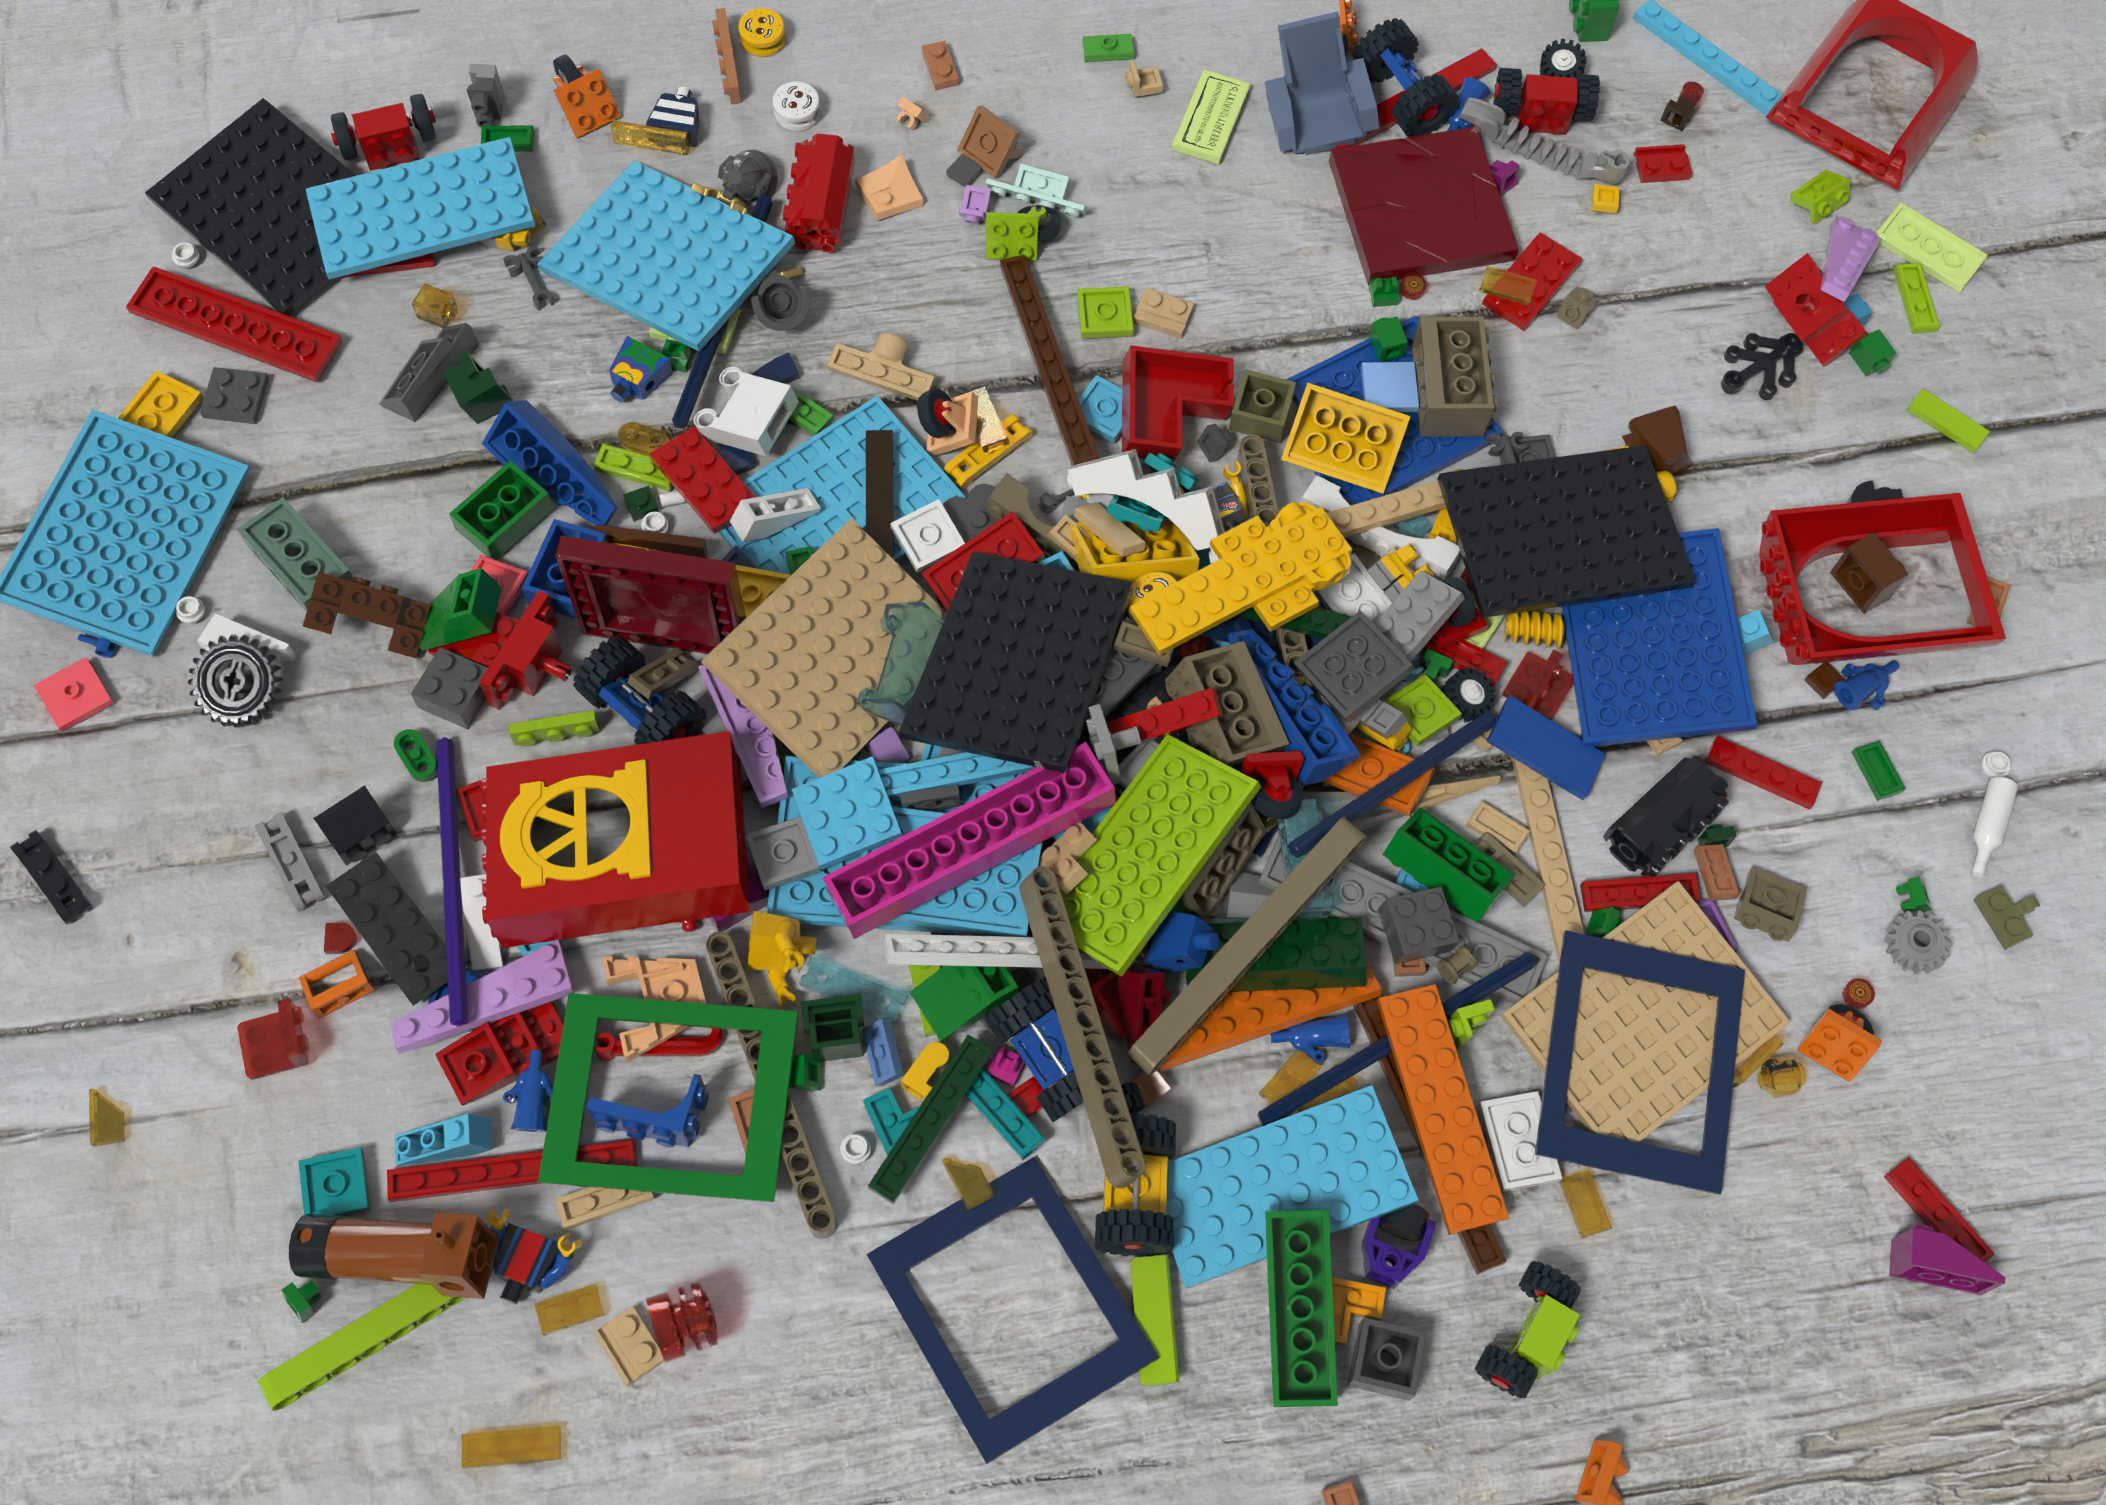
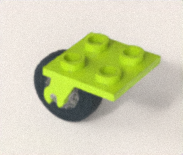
M1041 205L1027 206L1017 213L986 212L985 259H1006L1025 255L1026 260L1037 261L1039 243L1054 239L1060 232L1061 218L1059 213L1050 207Z

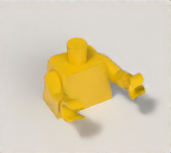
M753 911L748 944L747 970H769L768 979L778 995L779 1009H783L782 1004L786 1001L792 1002L793 1008H795L796 997L788 991L789 986L785 978L788 970L795 968L796 962L798 963V973L800 972L805 960L802 954L815 955L816 937L800 936V921L798 919Z

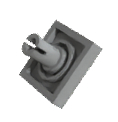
M1100 704L1089 707L1091 719L1086 720L1093 752L1096 753L1099 764L1112 784L1120 783L1121 778L1116 751L1137 744L1140 745L1141 739L1138 729L1135 726L1111 734L1108 731Z

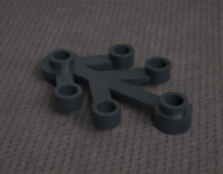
M1750 333L1743 342L1745 349H1740L1735 345L1727 348L1724 354V359L1727 362L1737 363L1740 359L1753 361L1754 363L1740 372L1735 370L1726 372L1721 380L1722 390L1727 394L1738 393L1745 381L1764 370L1763 384L1759 390V396L1764 400H1771L1777 392V387L1775 386L1776 362L1783 358V371L1778 378L1779 385L1784 388L1791 387L1796 380L1794 360L1801 354L1803 342L1794 333L1785 334L1779 339L1761 337L1756 333ZM1749 340L1754 341L1756 344L1750 343ZM1758 347L1774 349L1770 353L1755 351Z

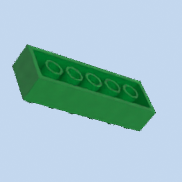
M1328 1208L1265 1210L1273 1407L1338 1406Z

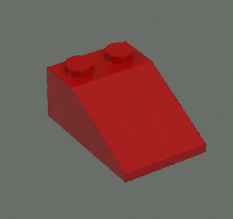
M496 612L491 633L439 647L488 668L518 623V620ZM439 647L428 649V653L434 656Z

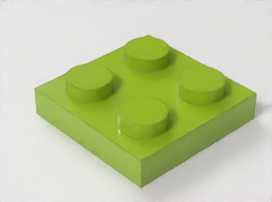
M1129 286L1077 289L1081 338L1133 336L1134 329Z
M1426 674L1383 701L1404 714L1412 729L1407 736L1417 747L1458 721L1462 715L1459 709Z

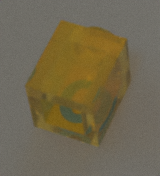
M425 283L412 302L417 319L441 328L448 326L449 322L455 319L458 311L452 293Z

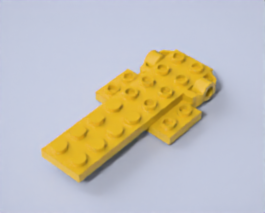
M1292 502L1283 507L1267 527L1257 515L1211 539L1210 546L1220 560L1131 605L1129 612L1158 655L1166 653L1251 607L1254 608L1271 632L1318 607L1319 601L1313 592L1334 585L1348 575L1351 567L1350 556L1352 548L1322 507L1316 508L1307 502Z

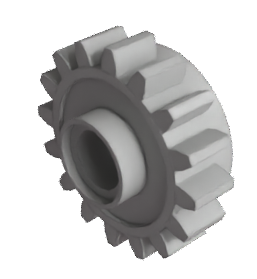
M1918 910L1914 915L1907 911L1902 917L1897 916L1892 921L1893 924L1886 929V932L1889 934L1884 939V942L1888 944L1886 953L1891 954L1894 959L1892 962L1902 966L1903 971L1907 969L1913 970L1914 975H1918L1924 970L1926 974H1930L1934 969L1938 970L1945 964L1944 961L1950 957L1951 954L1947 950L1953 944L1945 941L1950 932H1942L1940 928L1944 923L1940 921L1935 924L1933 922V914L1924 918L1921 910ZM1914 940H1917L1921 946H1918Z

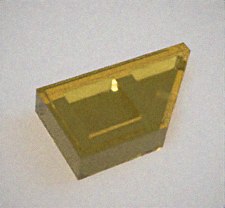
M89 1089L90 1145L94 1147L125 1142L124 1112L95 1089Z
M946 1157L941 1159L967 1210L995 1197L980 1167L951 1161L950 1158Z

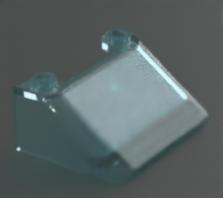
M926 603L886 604L881 619V627L884 632L892 635V640L877 690L872 687L861 690L857 705L865 712L899 726L903 723L944 622Z

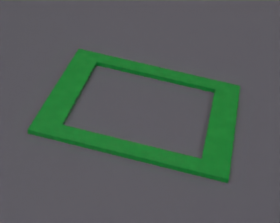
M569 993L538 1182L775 1203L799 1012ZM599 1019L762 1032L743 1175L577 1162Z

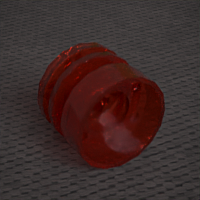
M699 1280L691 1282L694 1296L692 1298H688L684 1286L678 1287V1303H673L667 1291L646 1298L653 1330L666 1363L686 1356V1340L691 1339L698 1352L703 1350L700 1335H706L710 1347L718 1345V1325L710 1298L702 1289Z

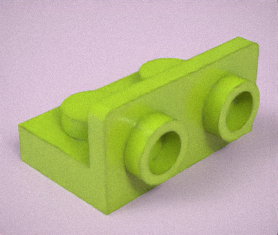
M1824 170L1790 194L1791 203L1810 210V222L1816 224L1850 200V179L1829 170Z
M1491 999L1459 1008L1448 1019L1447 1022L1456 1050L1462 1049L1473 1037V1033L1482 1029L1481 1025L1488 1022V1017L1495 1011Z

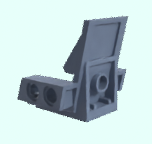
M1338 11L1278 25L1284 77L1265 81V88L1280 152L1293 149L1294 154L1305 152L1306 155L1335 149V146L1355 144V140L1366 137L1368 131L1379 129L1377 105L1364 59L1346 62Z

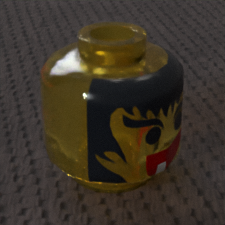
M1784 1056L1764 1061L1761 1071L1757 1073V1080L1761 1089H1765L1771 1097L1779 1098L1799 1093L1802 1086L1805 1085L1806 1075L1800 1062H1796L1792 1057Z

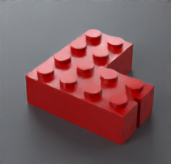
M1130 345L1123 358L1122 453L1136 449L1138 458L1146 459L1149 453L1156 457L1161 453L1174 462L1182 450V415L1225 420L1234 407V384H1231L1234 380V358Z

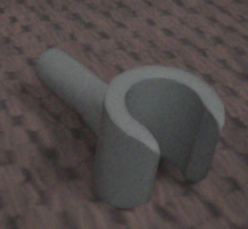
M1070 489L1055 497L1045 492L1040 497L1041 503L1038 506L1046 512L1052 513L1058 504L1066 499V496L1075 495L1074 490Z

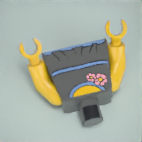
M1237 461L1234 463L1235 473L1228 470L1227 464L1223 470L1224 477L1231 481V485L1224 482L1213 487L1225 532L1244 523V517L1247 515V496L1243 482H1239L1238 479L1241 465ZM1180 487L1181 494H1184L1183 489Z

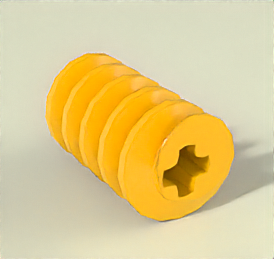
M1528 611L1520 612L1519 616L1518 613L1507 614L1504 626V642L1508 635L1512 636L1513 643H1516L1519 636H1522L1524 645H1527L1530 638L1534 639L1535 646H1538L1541 639H1544L1546 648H1549L1553 640L1556 643V648L1560 649L1564 636V621H1562L1560 614H1555L1551 620L1548 612L1543 613L1541 618L1538 611H1533L1530 617Z

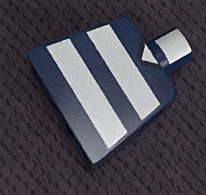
M678 87L676 95L669 93L661 94L646 122L649 140L690 147L697 146L699 109L697 99L691 97L692 92L690 89Z

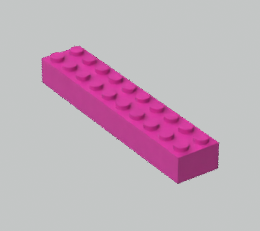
M1085 742L1076 747L1067 774L1036 767L824 876L823 880L827 892L852 937L856 939L1116 803L1115 787Z

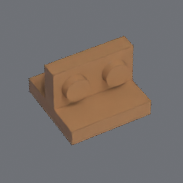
M981 105L977 106L957 151L981 165L982 169L994 178H998L1001 176L1008 159L1020 158L1025 148L1018 144L1021 132Z

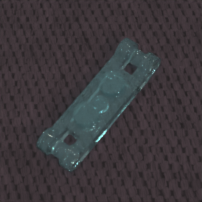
M813 956L810 958L807 964L809 969L806 975H802L799 981L800 986L827 998L861 994L863 1012L880 1019H890L891 1023L894 1024L897 1023L900 1016L898 1011L901 1005H905L908 998L906 993L888 988L828 964L820 958ZM819 973L827 976L824 983L816 980ZM883 998L890 1001L888 1007L880 1006Z

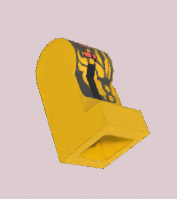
M940 1042L928 1044L902 1078L901 1088L923 1102L932 1089L930 1084L937 1074L944 1071L949 1063L947 1047Z

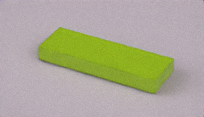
M1921 263L1895 265L1893 272L1912 334L1937 332L1940 325Z
M1922 388L1906 409L1973 454L1990 433L1989 430L1924 388Z
M602 444L593 465L594 471L671 492L673 485L651 461L650 456Z

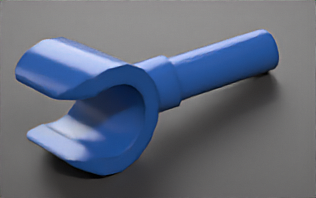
M79 634L78 640L95 646V653L105 658L112 657L115 645L110 643L108 639H97Z

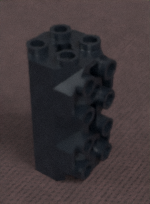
M1693 756L1691 759L1684 757L1608 828L1603 837L1606 842L1609 839L1611 840L1612 846L1609 848L1611 854L1629 871L1635 872L1637 869L1643 870L1641 872L1643 876L1648 874L1651 877L1658 875L1665 867L1664 865L1670 859L1673 860L1684 849L1683 847L1688 842L1691 843L1703 831L1702 829L1707 824L1710 825L1729 804L1725 791L1729 787L1727 781L1708 768L1706 762L1701 757Z

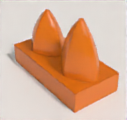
M1593 1441L1575 1501L1582 1505H1624L1620 1493L1611 1483L1613 1477H1621L1629 1472L1627 1463L1621 1454L1623 1446L1614 1441Z

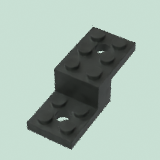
M377 852L326 885L331 895L413 1006L448 982L446 945L412 898L407 895ZM364 885H373L377 889V897L373 901L367 902L361 899L360 889ZM419 955L426 956L430 961L429 969L423 973H418L412 968L413 959Z

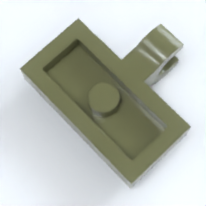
M2001 885L1977 896L1973 900L2004 950L2033 936L2022 916L2035 910L2034 908L2040 906L2034 895L2014 905Z

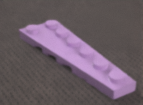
M1836 216L1830 226V240L1827 245L1829 250L1826 253L1827 261L1824 265L1821 290L1845 302L1882 238L1878 237L1871 229H1862L1854 225V222L1849 218Z
M704 665L699 666L700 673L726 731H730L740 762L761 808L789 798L773 733Z
M559 940L542 946L524 957L468 984L469 1021L465 1025L460 1027L451 1025L448 995L390 1023L395 1048L398 1053L401 1054L479 1027L486 1022L490 1023L568 996L569 993H574Z

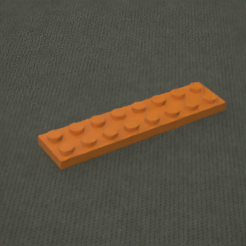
M1366 961V987L1228 992L1159 1069L1164 1071L1382 995V988Z
M1436 984L1378 998V1007L1448 1235L1509 1219Z

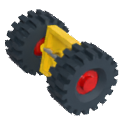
M1130 1113L1145 1161V1172L1140 1178L1125 1188L1114 1187L1108 1181L1104 1172L1103 1211L1096 1215L1095 1249L1101 1250L1103 1253L1110 1252L1112 1255H1133L1134 1257L1169 1254L1173 1251L1174 1219L1170 1215H1166L1168 1159H1172L1176 1153V1123L1173 1120H1167L1165 1117L1157 1118V1115L1150 1114L1149 1116H1144V1114L1137 1113V1115H1131Z

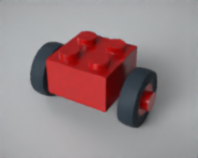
M416 94L410 96L412 106L411 117L410 115L407 116L403 102L352 114L354 129L349 124L344 112L332 114L333 131H330L335 146H339L344 160L358 157L356 136L370 171L420 159L411 128L413 123L415 128L419 130L423 142L436 139L433 123H436L432 107H427L424 95Z

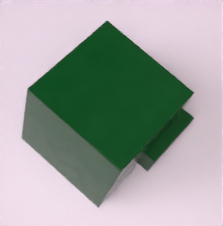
M467 350L457 355L461 363L443 373L459 406L477 424L501 411L505 402L513 401L507 387L504 384L500 386L489 368L484 369Z
M861 994L801 1001L804 1033H810L813 1058L825 1062L862 1057L859 1027L864 1026Z

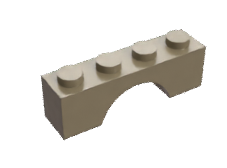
M1006 473L983 507L987 509L993 518L998 520L1013 511L1041 551H1046L1051 556L1062 551L1074 569L1077 562L1047 536L1054 526L1041 522L1030 510L1028 504L1029 488Z

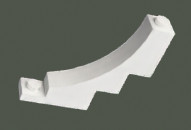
M1136 449L1076 464L1068 469V485L1074 490L1075 496L1106 493L1125 496L1143 502L1169 518L1185 534L1196 551L1210 548L1209 559L1211 564L1220 560L1210 546L1211 539L1225 533L1213 487L1181 494L1174 468L1143 475Z

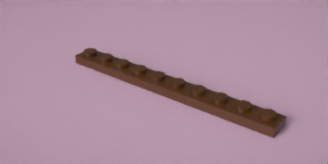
M1025 255L1001 259V272L1071 465L1073 467L1076 464L1099 459L1100 457Z
M1383 994L1353 1005L1371 1045L1387 1036L1377 1003L1378 998L1384 997ZM1390 1053L1378 1061L1426 1164L1393 1053ZM1490 1224L1458 1233L1476 1275L1507 1262Z

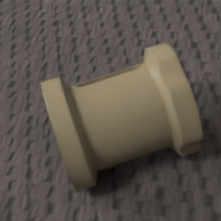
M1463 946L1457 948L1455 954L1447 960H1440L1437 963L1438 972L1449 984H1455L1460 975L1467 970H1473L1477 966L1474 956Z

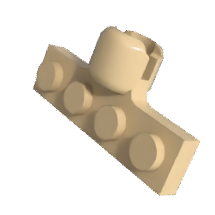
M888 332L879 335L874 350L870 353L836 343L827 364L829 371L917 401L924 392L932 390L935 383V376L903 365L908 351L907 341L898 335Z

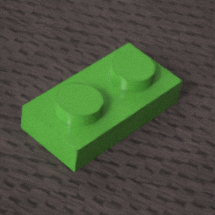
M792 388L799 403L791 414L790 421L812 436L827 428L834 421L833 414Z

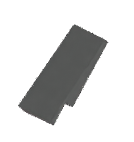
M468 323L443 327L437 338L421 341L379 404L398 415L416 422L448 384L443 373L461 363L457 355L466 350L472 355L478 348L479 343L471 326Z

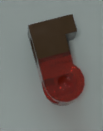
M1690 81L1685 83L1677 102L1670 99L1666 105L1660 121L1683 131L1699 105L1704 93L1703 87L1697 82Z

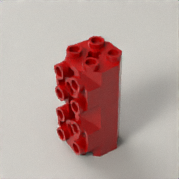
M817 133L810 142H808V139L802 143L796 142L795 158H797V163H792L791 178L794 181L793 184H788L787 187L789 205H784L783 221H786L785 232L794 237V246L796 248L831 253L835 250V246L841 243L855 154L854 147L851 144H848V147L845 146L843 139L838 135Z

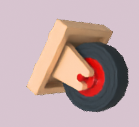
M933 389L924 392L919 397L917 414L922 427L928 433L926 450L928 454L934 457L975 443L978 395L971 391L950 398L943 390Z

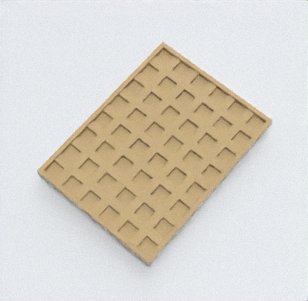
M851 518L717 645L701 663L820 778L842 769L914 695L947 613Z
M1679 881L1603 937V939L1744 969L1735 1066L1790 1023L1789 1019ZM1583 968L1566 1102L1589 1132L1639 1143L1708 1088L1718 997ZM1558 972L1500 1015L1544 1074L1546 1072Z

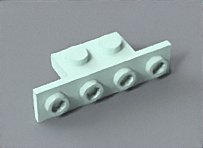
M1020 164L1014 186L988 178L986 180L989 189L998 196L1005 197L1006 193L1016 196L1015 199L1020 202L1030 203V200L1036 201L1041 206L1052 209L1055 207L1064 209L1065 214L1078 217L1079 214L1086 215L1087 213L1085 205L1064 200L1070 181L1068 176Z

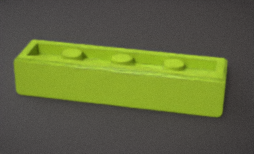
M1168 1255L1133 1258L1130 1264L1135 1320L1159 1357L1157 1361L1139 1371L1140 1383L1143 1386L1152 1387L1179 1382L1169 1257Z

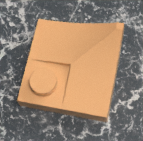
M902 155L896 157L885 166L855 179L856 188L876 220L923 206V197L917 189Z

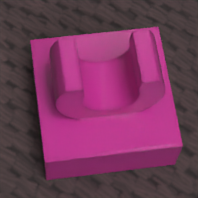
M998 1046L987 1073L991 1078L1014 1087L1025 1062L1020 1055Z

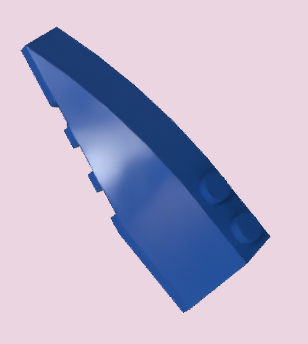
M527 400L505 402L484 438L482 445L503 465L509 461L514 463L546 490L551 497L555 498L557 503L572 508L576 514L595 525L607 526L618 507L606 487L580 453Z
M1253 629L1229 633L1230 645L1242 641L1245 642L1289 741V745L1282 752L1300 751L1304 758L1297 777L1301 786L1325 781L1359 758L1361 754L1326 704L1321 706L1312 697L1314 692L1307 685L1302 687L1293 677L1295 672L1288 665L1285 666L1275 659L1276 653Z

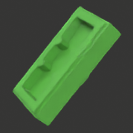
M1132 34L1083 36L1082 44L1085 62L1134 59Z

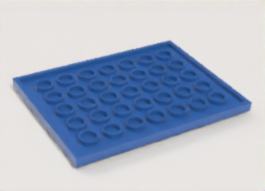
M1719 528L1678 533L1696 581L1691 588L1561 606L1584 746L1594 747L1756 729L1757 721Z

